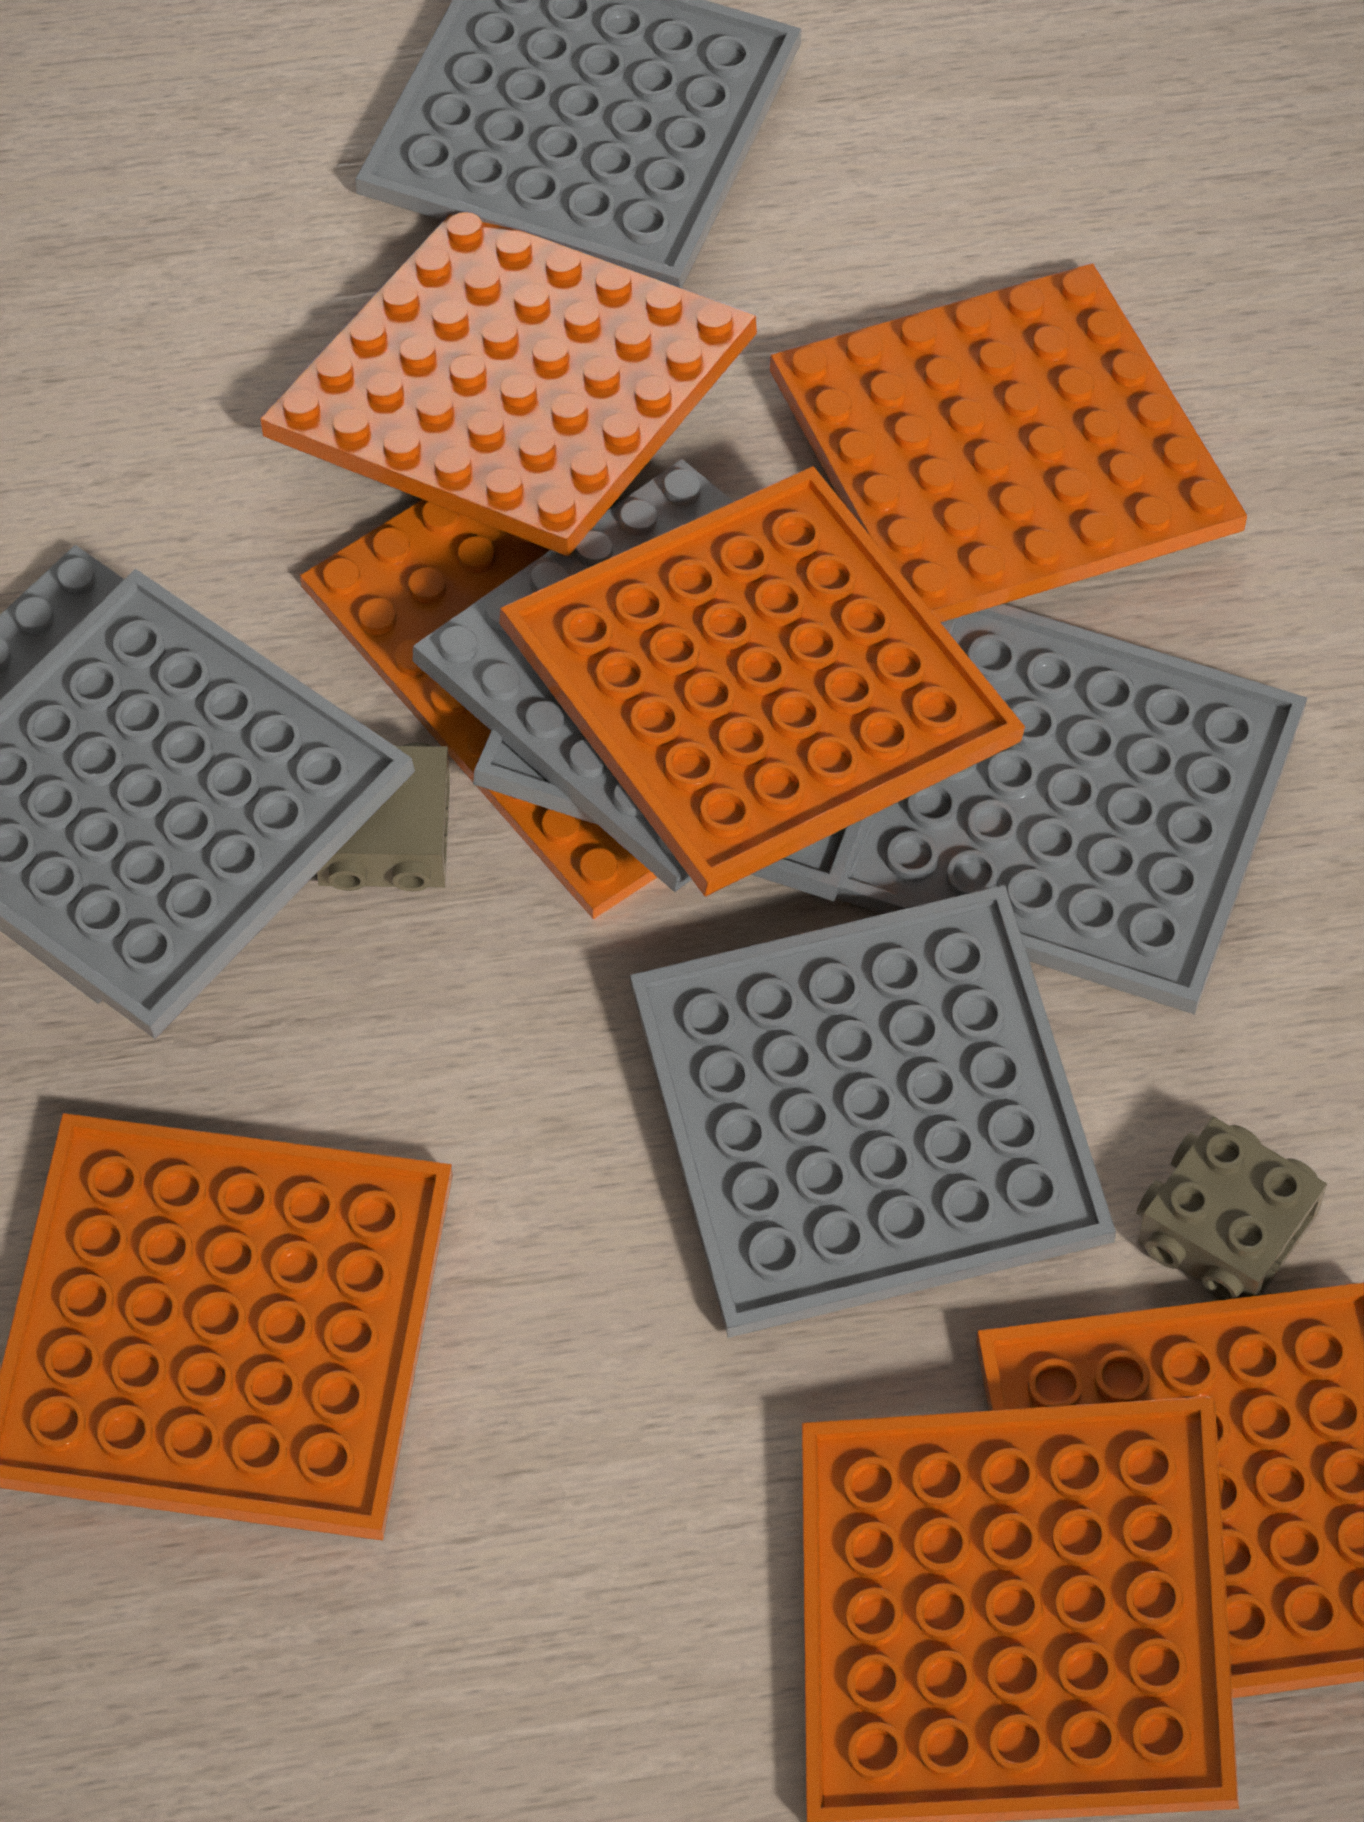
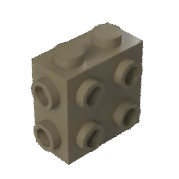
M421 742L395 746L412 758L415 772L317 872L318 886H333L345 891H354L363 887H397L398 889L410 892L421 891L428 887L445 888L450 799L448 746H431Z
M1213 1116L1199 1136L1189 1132L1183 1139L1171 1161V1166L1176 1169L1166 1183L1163 1184L1155 1180L1141 1199L1136 1214L1143 1217L1138 1243L1144 1246L1147 1253L1161 1265L1172 1269L1180 1268L1202 1281L1206 1290L1219 1300L1263 1295L1319 1214L1327 1183L1319 1179L1316 1173L1305 1163L1293 1158L1285 1159L1263 1146L1259 1139L1246 1128L1238 1125L1229 1126Z

